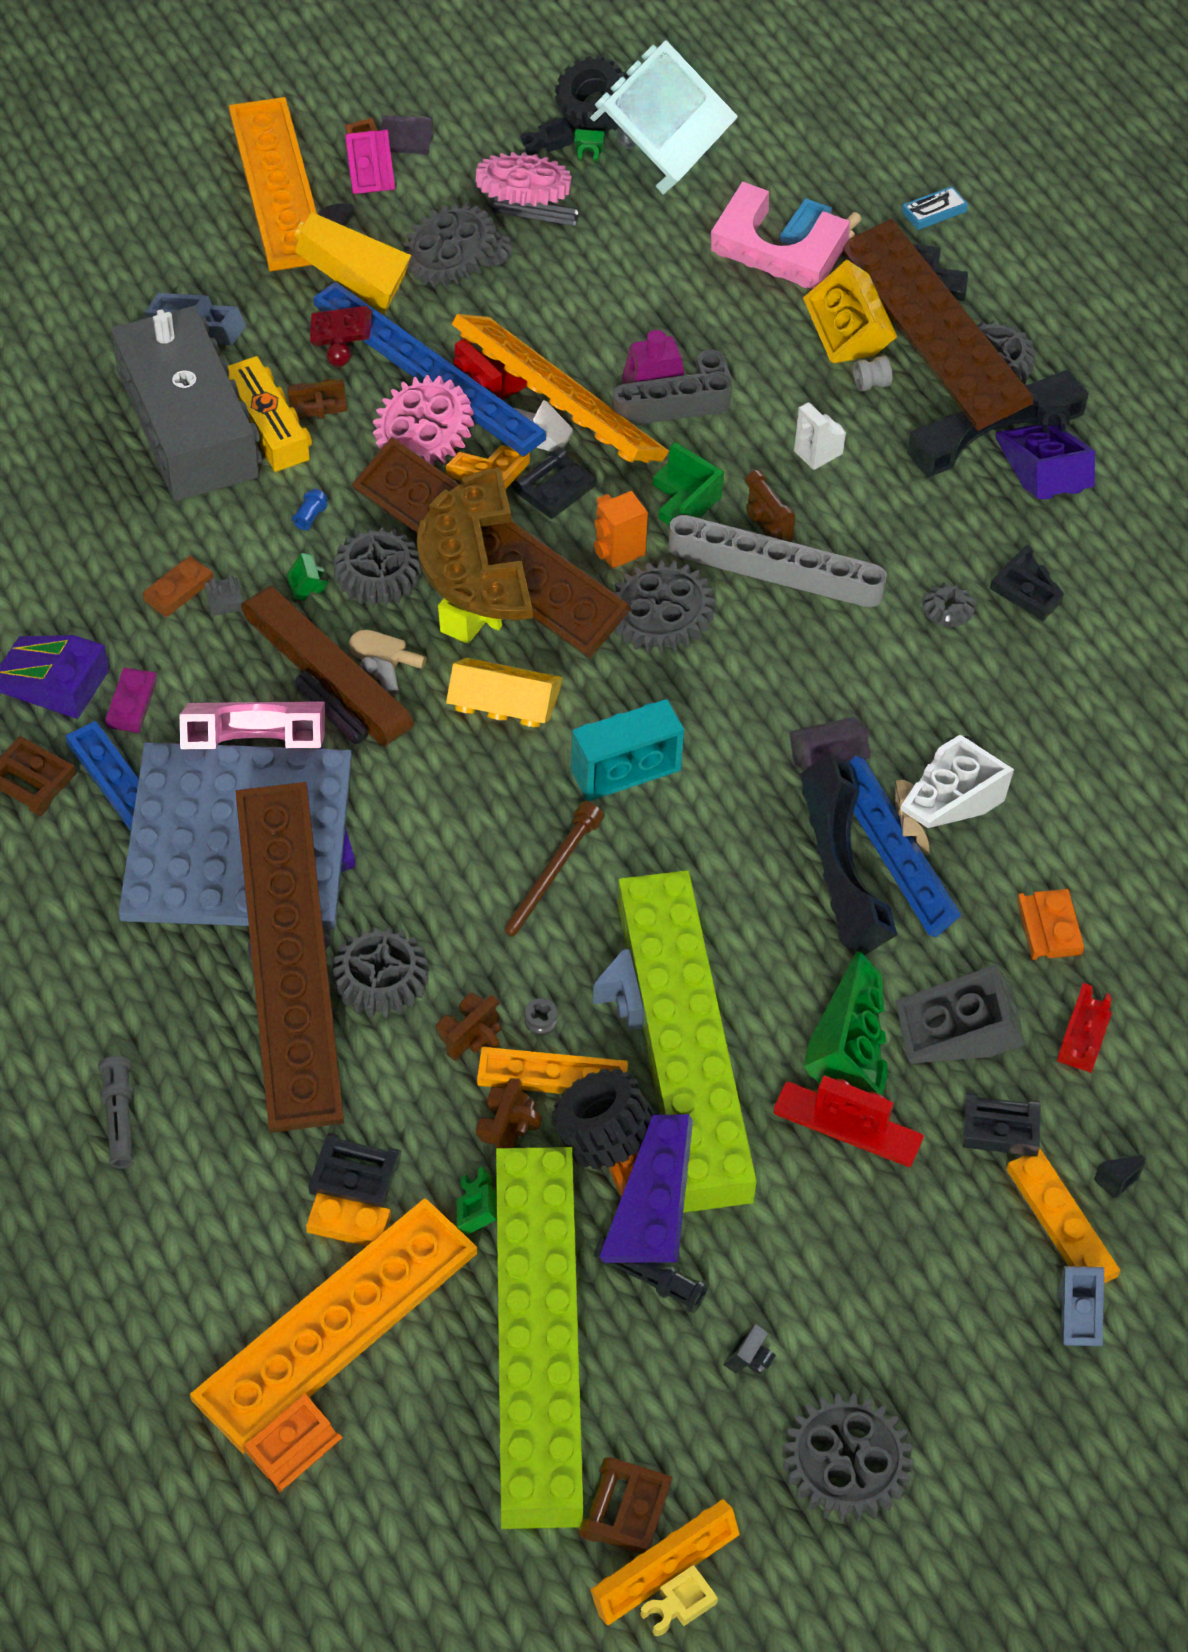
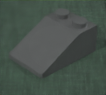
M997 965L895 1000L906 1053L911 1064L992 1057L1025 1045L1011 985Z

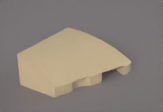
M896 780L894 801L895 809L901 819L902 835L913 836L922 853L929 855L926 827L901 811V806L914 785L905 780Z

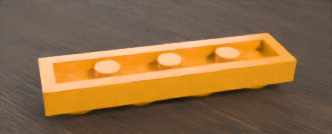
M482 1047L477 1086L506 1088L509 1079L514 1078L521 1080L522 1090L561 1094L566 1088H570L574 1081L577 1079L581 1080L592 1072L595 1074L602 1069H609V1071L621 1069L625 1073L628 1071V1061Z
M1039 1149L1038 1156L1025 1155L1009 1162L1006 1169L1068 1266L1104 1267V1283L1117 1278L1121 1270L1042 1150Z
M724 1499L720 1500L590 1589L598 1616L609 1626L658 1592L661 1586L691 1566L697 1565L739 1536L733 1508Z

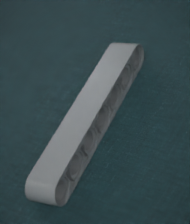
M688 515L676 516L670 522L668 549L673 556L864 607H875L883 601L887 574L879 565Z

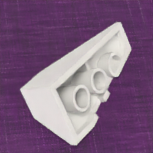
M959 735L939 747L933 761L925 768L922 778L914 785L903 802L901 811L927 828L984 815L1005 801L1014 769L962 735Z

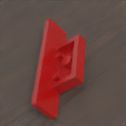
M825 1075L818 1087V1093L794 1083L786 1082L773 1110V1113L777 1116L906 1167L913 1165L924 1138L923 1134L890 1121L894 1102L887 1100L878 1093H868L853 1087L845 1080L832 1079Z

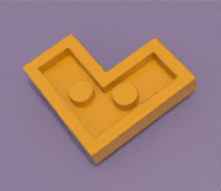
M503 445L488 459L458 452L446 465V475L462 483L461 479L487 469L501 467L506 489L530 463V452L523 457L512 448Z

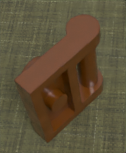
M760 470L750 472L745 479V483L749 487V498L746 505L749 518L753 522H757L765 536L792 542L795 523L794 512L790 507L782 504L767 485L766 477Z
M21 736L0 757V791L27 805L29 811L37 816H42L48 810L50 802L76 775L74 765ZM10 772L40 790L35 795L4 776Z
M606 1457L603 1459L599 1470L602 1476L587 1519L582 1521L578 1534L592 1542L601 1541L642 1554L651 1548L673 1476ZM623 1479L628 1481L614 1526L604 1524L603 1521L616 1482Z

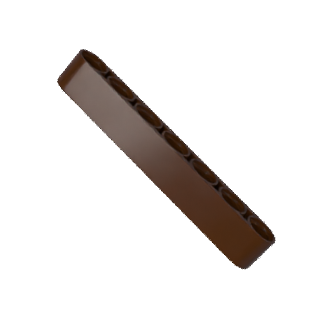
M267 586L241 603L242 612L249 623L302 672H310L368 729L367 733L380 745L386 747L413 728V720L408 711L275 588Z

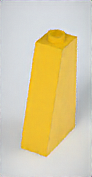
M311 212L306 222L300 221L294 234V238L298 239L295 252L376 311L385 315L406 275L411 255Z

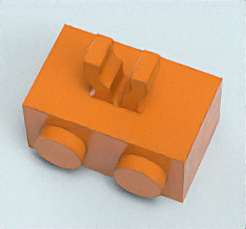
M629 491L614 498H611L609 494L598 497L597 519L594 522L596 528L594 548L598 557L605 559L610 568L614 569L645 556L648 512L634 493Z

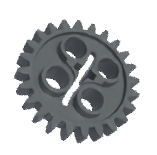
M454 203L451 210H447L446 206L443 205L441 212L438 214L436 211L431 210L432 217L429 219L422 216L421 221L423 224L421 226L413 225L415 233L407 234L406 237L409 242L403 244L405 253L411 255L408 269L416 280L420 278L424 285L430 281L433 287H436L442 281L444 287H447L451 280H454L455 284L459 285L461 277H465L468 281L471 280L470 273L472 271L480 274L479 266L489 265L487 257L495 256L493 248L499 245L496 239L499 235L492 218L488 216L485 210L480 211L477 205L470 209L468 203H465L459 209L457 203Z
M662 560L659 562L658 568H653L648 562L646 564L647 570L642 571L635 567V576L632 577L624 574L625 584L615 583L616 592L613 593L631 607L628 614L615 628L616 636L622 635L623 643L625 644L633 640L635 650L645 645L646 653H650L653 647H658L660 654H663L665 646H670L674 652H677L678 643L689 647L690 637L700 640V630L708 631V622L714 620L715 600L713 589L709 588L707 578L701 579L699 570L690 574L689 565L687 564L681 569H677V561H674L670 567H665Z
M839 1393L835 1394L832 1405H829L821 1397L819 1399L818 1411L811 1405H806L804 1412L806 1418L796 1415L793 1423L796 1429L788 1428L786 1439L789 1442L784 1443L782 1454L788 1458L784 1459L783 1470L793 1471L789 1474L787 1483L788 1485L800 1484L797 1489V1499L808 1495L811 1497L809 1510L815 1509L819 1504L824 1506L823 1518H827L834 1510L838 1511V1518L842 1523L847 1513H852L856 1522L860 1523L863 1511H867L875 1519L878 1514V1505L884 1510L889 1511L892 1506L891 1498L900 1500L904 1491L901 1486L908 1487L911 1476L906 1472H911L914 1464L913 1460L907 1458L911 1456L913 1446L903 1443L907 1438L908 1431L907 1429L895 1431L899 1418L895 1416L886 1420L884 1418L885 1405L876 1411L872 1410V1398H868L862 1406L857 1404L856 1394L853 1393L849 1403H843ZM832 1427L837 1428L840 1434V1438H838L834 1430L831 1429ZM853 1428L861 1429L865 1432L866 1436L861 1438L854 1437L848 1430ZM822 1442L828 1445L830 1450L821 1452L814 1449L812 1444ZM842 1449L846 1456L841 1457ZM855 1458L854 1464H853V1467H852V1462H851L850 1459ZM876 1463L884 1471L874 1473L869 1471L865 1465ZM856 1476L860 1483L865 1486L864 1488L858 1486L855 1480ZM839 1477L845 1480L848 1485L836 1487L830 1483L829 1479Z

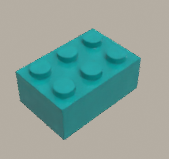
M668 699L656 703H648L641 708L626 713H617L610 718L595 723H587L572 730L571 773L586 801L589 802L681 771L684 728Z

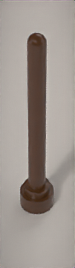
M583 801L574 812L573 828L506 924L505 932L507 935L515 936L585 833L596 830L604 819V813L597 805Z

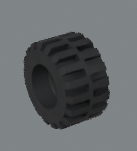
M587 56L584 61L580 62L579 59L574 61L575 65L572 67L567 66L564 69L565 75H560L558 78L559 84L555 85L556 102L570 128L574 132L575 129L604 131L605 135L611 129L615 131L619 126L606 112L595 121L590 117L598 110L594 104L606 92L610 96L614 93L610 88L622 76L624 77L618 64L615 65L614 61L609 58L604 60L603 56H597L595 59H592V56ZM630 87L615 101L616 106L625 115L626 113H631L632 110L630 103L633 102V96ZM598 91H604L597 99L584 102L589 95Z
M602 1069L598 1073L594 1074L592 1072L587 1074L581 1080L577 1079L570 1088H566L561 1093L562 1098L556 1101L554 1105L555 1110L552 1112L553 1125L564 1145L572 1147V1158L575 1162H579L583 1167L591 1166L592 1169H600L602 1166L609 1168L615 1166V1163L620 1161L623 1163L629 1160V1156L639 1152L651 1118L655 1114L632 1074L629 1072L623 1073L621 1069H614L612 1071Z

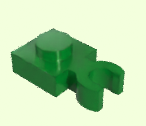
M483 1167L478 1168V1177L474 1182L467 1175L462 1176L460 1185L466 1191V1194L457 1198V1228L465 1235H468L497 1220V1193L491 1187L492 1176Z

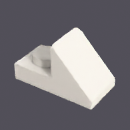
M542 401L536 414L514 408L546 431V440L537 448L552 451L556 447L565 449L573 434V429L547 401Z

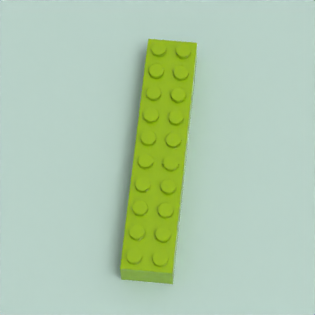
M689 870L620 878L618 880L617 903L626 949H630L644 1009L642 1029L659 1114H689L693 1120L683 1213L754 1203L757 1181Z
M572 1147L496 1148L501 1529L580 1527L583 1521V1484Z

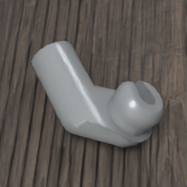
M374 656L371 658L365 657L361 660L359 666L373 679L380 681L381 686L392 697L399 694L395 667L392 663Z

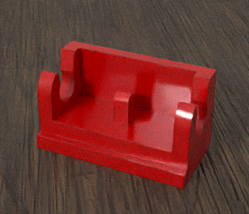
M1083 983L1062 1041L1057 1062L1092 1073L1112 1015V1011H1109L1112 997L1107 993L1103 1001L1095 1000L1092 998L1093 986Z

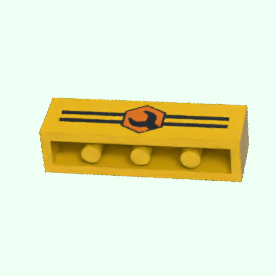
M257 356L229 365L228 378L229 380L234 379L239 392L238 400L239 402H245L249 413V424L255 423L258 430L259 441L257 444L274 472L310 460L309 446L312 445L310 434L306 428H301L295 409L293 407L289 408L286 404L285 394L280 386H275L269 367H264Z

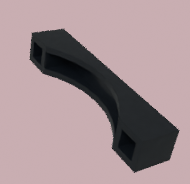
M1068 369L1057 374H1051L1045 379L1025 385L1032 394V405L979 431L976 430L963 411L946 416L929 425L918 427L910 433L907 454L924 475L929 478L954 468L962 452L978 437L1007 425L1037 423L1038 397L1070 396V421L1084 415L1089 393Z
M830 753L800 773L803 785L802 794L807 801L810 813L809 822L816 836V850L822 860L824 868L823 877L829 888L832 900L830 905L836 916L839 928L838 937L845 947L866 955L898 934L890 906L878 900L867 890L859 878L853 863L851 823L860 792L853 765Z

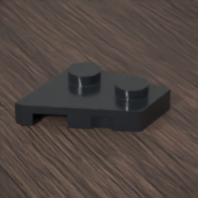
M1026 544L991 581L990 589L1042 621H1045L1062 603L1064 593L1057 583L1051 580L1050 573L1045 566L1038 565L1033 558V549Z

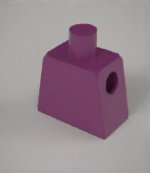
M653 330L648 333L646 341L635 342L630 345L622 374V382L626 384L685 376L682 358L674 338L671 336L666 337V334L660 330Z

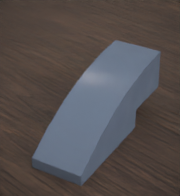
M158 293L144 312L146 317L149 318L156 316L158 310L163 309L164 313L195 305L199 316H205L210 331L209 338L214 337L217 344L232 346L246 327L238 307L212 305L209 297L205 295Z

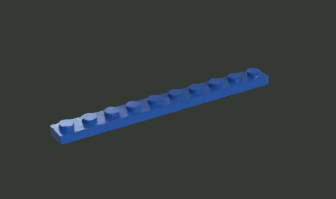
M334 282L313 297L314 306L322 312L367 306L372 310L370 339L362 341L413 378L416 377L420 383H423L426 375H429L432 382L438 376L442 377L444 383L449 379L452 380L455 387L460 386L471 402L470 406L474 411V415L471 416L472 420L523 457L546 440L545 430L337 282Z

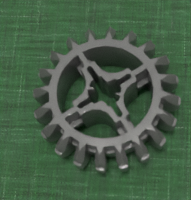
M994 320L990 325H986L981 321L978 325L979 329L1021 382L1026 384L1035 365L1036 354L1032 345L1033 341L1027 339L1026 333H1018L1017 326L1009 328L1006 322L1003 325H996Z
M381 527L379 532H373L368 528L365 534L356 531L354 538L346 537L344 545L338 546L337 555H335L333 561L334 577L341 592H346L349 600L357 598L360 605L369 601L373 608L378 602H383L386 607L390 600L399 603L401 595L410 597L412 589L417 588L420 575L422 574L415 543L409 542L406 534L398 536L395 529L386 533L383 527Z
M374 925L372 933L367 934L360 928L358 938L348 936L346 945H339L337 956L333 957L332 960L333 972H331V978L337 996L342 997L346 1007L354 1005V1010L357 1014L366 1009L370 1018L374 1016L375 1012H382L386 1019L390 1010H395L400 1015L403 1011V1005L413 1008L415 998H422L424 987L428 984L427 972L429 971V963L427 958H425L423 947L417 946L415 937L406 939V933L403 929L393 934L390 926L387 927L385 932H379Z

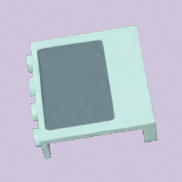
M667 40L658 48L653 44L641 56L645 61L641 64L637 60L627 70L626 73L629 78L626 80L622 76L610 88L614 93L610 96L606 92L594 104L598 110L590 117L595 121L606 112L660 168L665 176L655 187L663 195L686 174L738 117Z

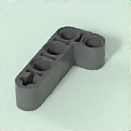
M704 350L697 357L696 374L621 384L613 391L612 409L634 425L725 412L730 407L732 378L725 357L717 350Z

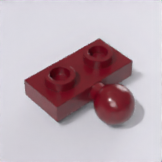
M367 306L311 313L309 342L314 346L330 345L326 353L328 362L335 367L345 366L351 358V351L346 342L370 339L372 310Z

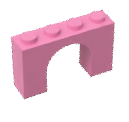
M742 181L711 231V251L719 256L739 261L748 267L768 272L774 277L784 278L797 283L801 287L814 289L829 275L841 255L843 247L849 239L850 221L823 211L811 232L802 241L788 246L767 243L757 235L756 231L769 211V191Z
M324 702L188 703L180 713L181 749H216L222 741L242 738L281 739L286 741V748H321L325 737Z

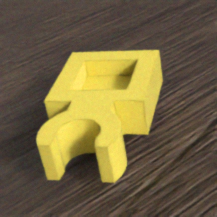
M693 1565L661 1586L660 1595L663 1597V1600H650L646 1602L641 1608L640 1615L643 1619L652 1613H657L662 1617L663 1620L653 1627L654 1635L660 1636L668 1631L671 1620L677 1617L681 1624L685 1626L715 1606L718 1602V1597Z

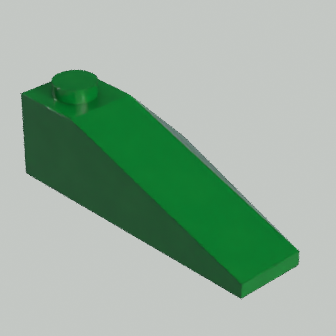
M862 952L854 955L812 1034L803 1067L819 1084L825 1075L832 1079L845 1080L851 1086L868 1093L875 1092L883 1096L888 1075L887 1061L881 1060L880 1045L886 1043V1032L880 1030L879 1014L884 1012L882 974Z

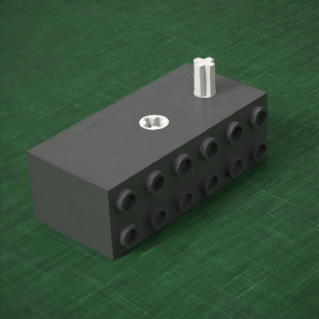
M195 305L164 313L163 309L158 310L156 316L112 327L111 334L118 375L173 501L258 478L257 464L262 463L260 451L257 445H255V442L259 441L257 427L255 423L249 424L247 406L244 401L239 402L236 382L234 379L229 380L227 363L224 358L219 359V348L214 337L209 338L210 331L205 316H199Z

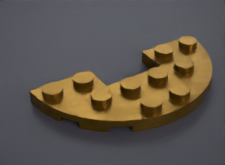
M501 467L487 469L461 479L462 484L450 491L445 489L429 505V512L424 520L420 522L417 534V547L421 569L427 581L439 595L463 610L495 619L512 621L532 619L533 610L522 561L488 565L480 528L482 526L511 522V511Z

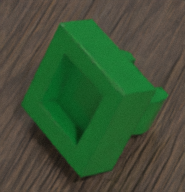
M575 129V150H577V157L580 162L583 161V154L586 151L594 153V163L599 161V152H604L605 147L604 131Z
M301 553L286 574L293 599L305 601L311 591L322 593L328 585L327 581L320 580L324 569L315 565L313 555Z

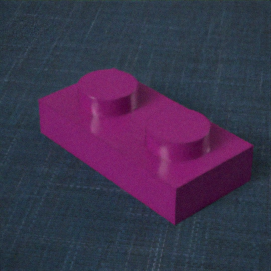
M123 667L105 719L107 728L140 733L157 683L156 672Z

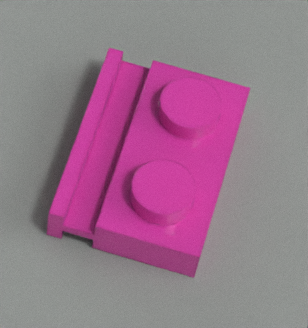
M388 130L345 134L352 195L395 190Z

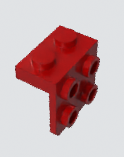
M465 338L455 343L454 366L501 400L527 387V381L524 378L508 373L504 369V363L487 357L482 351H477Z

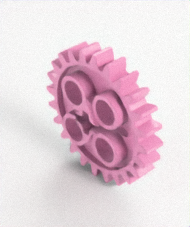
M511 152L510 156L500 153V157L491 155L490 160L483 159L482 163H478L476 170L477 187L481 188L482 193H488V197L498 196V201L509 200V204L520 203L521 206H525L526 203L537 206L539 202L548 205V201L557 203L558 199L564 200L565 195H569L572 176H570V171L565 170L566 166H558V161L548 162V157L539 159L537 154L529 156L526 153H522L521 156H517L514 152Z
M426 375L423 383H419L418 379L414 377L412 386L402 382V391L398 392L392 389L393 398L391 400L387 398L382 399L386 408L376 409L380 417L373 420V424L377 428L373 431V435L377 439V446L381 450L393 437L433 466L436 460H439L443 465L446 464L445 456L449 454L455 457L454 448H464L465 444L462 438L471 437V433L468 430V427L474 426L471 418L474 415V411L470 406L471 402L460 386L455 387L450 379L444 383L441 376H438L432 382L429 375Z

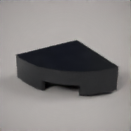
M333 204L317 212V215L346 227L355 213V208L352 204Z

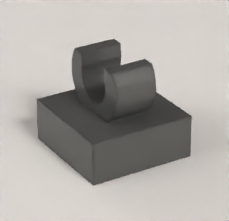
M229 575L228 579L215 581V578H212L209 582L205 583L211 616L242 611L241 603L243 601L237 577L234 578L232 575Z

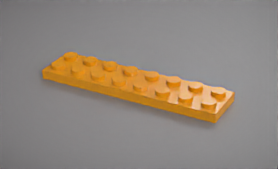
M286 97L229 105V114L269 272L312 265L295 252L298 239L294 238V234L300 221L305 223L311 212L315 214L317 212Z
M465 314L456 315L452 325L461 331L460 336L463 339L465 338L470 343L480 345L483 348L482 353L493 360H500L505 364L504 369L508 373L524 378L527 381L526 386L539 394H545L550 398L549 403L562 411L566 410L573 415L571 419L576 424L593 430L595 432L594 437L597 440L617 448V454L621 458L629 462L638 460L645 463L663 461L669 450L629 420L619 415L610 406L492 318Z
M424 1198L191 1392V1401L244 1454L243 1446L302 1395L306 1394L310 1398L477 1255V1246L433 1204Z

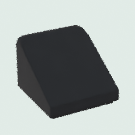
M1142 1155L1103 1161L1098 1166L1094 1180L1112 1198H1117L1140 1178L1145 1165V1158Z

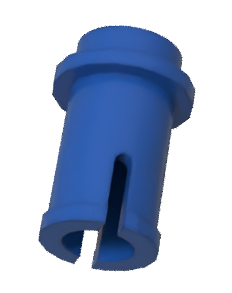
M312 489L304 494V502L292 517V521H295L294 525L301 530H309L318 514L327 508V496L318 489Z

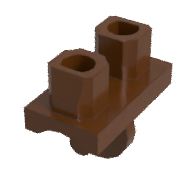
M343 379L323 380V382L312 384L298 383L287 387L289 406L295 409L298 418L317 416L318 419H324L325 414L347 411Z
M470 992L459 1005V1012L466 1017L461 1023L451 1015H445L436 1024V1034L446 1044L447 1056L452 1060L456 1061L469 1048L474 1053H477L482 1047H499L496 1034L501 1030V1026L497 1023L499 1021V1015L496 1011V1007L499 1005L497 998L490 995L484 1000Z
M510 1078L506 1088H491L487 1098L488 1107L491 1112L497 1114L495 1118L483 1117L479 1119L476 1134L481 1142L493 1144L497 1148H514L518 1136L524 1137L527 1130L539 1129L542 1117L535 1111L536 1102L532 1101L530 1096L522 1091L520 1079Z

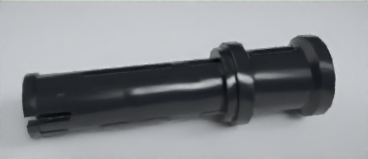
M604 1235L596 1246L594 1257L601 1260L599 1256L607 1235ZM658 1262L609 1263L617 1269L650 1284V1286L656 1288V1292L660 1297L666 1298L669 1296L686 1305L687 1311L695 1313L708 1291V1281L704 1279L697 1281L681 1273L680 1267L676 1265H668L666 1267Z

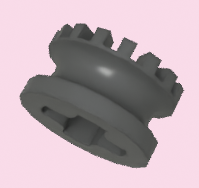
M538 998L527 1004L525 1008V1025L528 1030H531V1033H537V1035L543 1033V1035H546L547 1032L551 1033L552 1029H555V1025H557V1008L550 1000ZM535 1012L547 1014V1020L543 1021L540 1017L535 1018Z

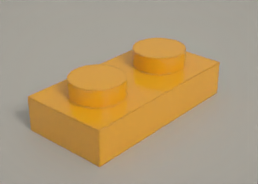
M317 1193L306 1224L307 1233L368 1246L387 1230L391 1212L387 1208Z

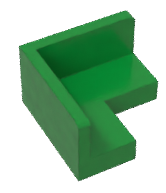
M674 442L669 449V462L653 476V486L672 497L658 510V519L670 526V522L676 516L688 515L701 518L722 498L724 471Z

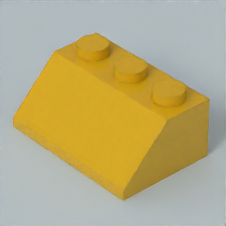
M849 260L844 261L803 297L829 360L832 363L875 356L897 338V334L870 275Z
M466 657L453 663L446 703L455 705V710L458 712L474 714L476 709L488 712L487 717L492 719L507 720L508 716L520 718V724L540 727V723L545 724L551 719L563 677Z

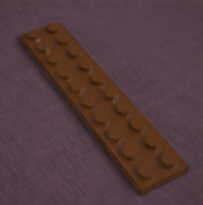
M889 219L848 239L843 247V256L846 260H849L870 275L888 315L977 431L1033 404V397L1029 390L893 219Z
M391 437L352 484L358 493L415 534H418L420 522L424 520L429 512V505L445 489L450 491L460 485L393 437ZM514 522L480 527L488 565L522 561L533 610V619L588 659L595 654L631 610L627 602Z
M307 782L235 790L269 1131L273 1133L344 1124Z

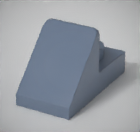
M625 949L619 953L593 986V1003L600 1004L616 1001L619 1018L625 1017L628 1031L642 1029L644 1009L630 949Z
M1064 1266L1057 1292V1299L1062 1303L1061 1343L1063 1345L1103 1346L1104 1267Z

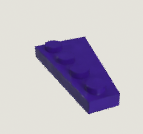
M689 1114L652 1116L599 1256L604 1263L678 1262L693 1120Z

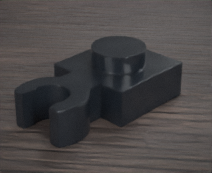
M565 117L538 126L539 132L537 133L527 132L520 136L526 154L529 156L537 154L543 148H546L547 152H551L575 144L573 134Z

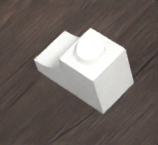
M808 402L799 407L794 452L815 470L843 454L846 432L839 423H835L827 414L822 415Z

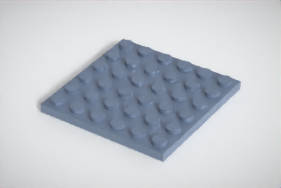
M144 742L119 908L120 921L249 926L235 790L307 782L323 929H336L352 762L351 750L218 745L216 749H181V744Z

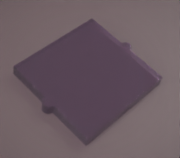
M382 116L381 130L378 131L388 130L391 153L429 154L430 141L434 139V133L431 132L432 118Z

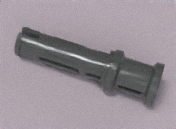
M123 1056L107 1057L98 1063V1071L103 1079L100 1099L107 1109L109 1164L112 1168L116 1169L128 1168L134 1164L129 1103L132 1101L134 1093L133 1088L129 1086L128 1076L132 1067L131 1061Z

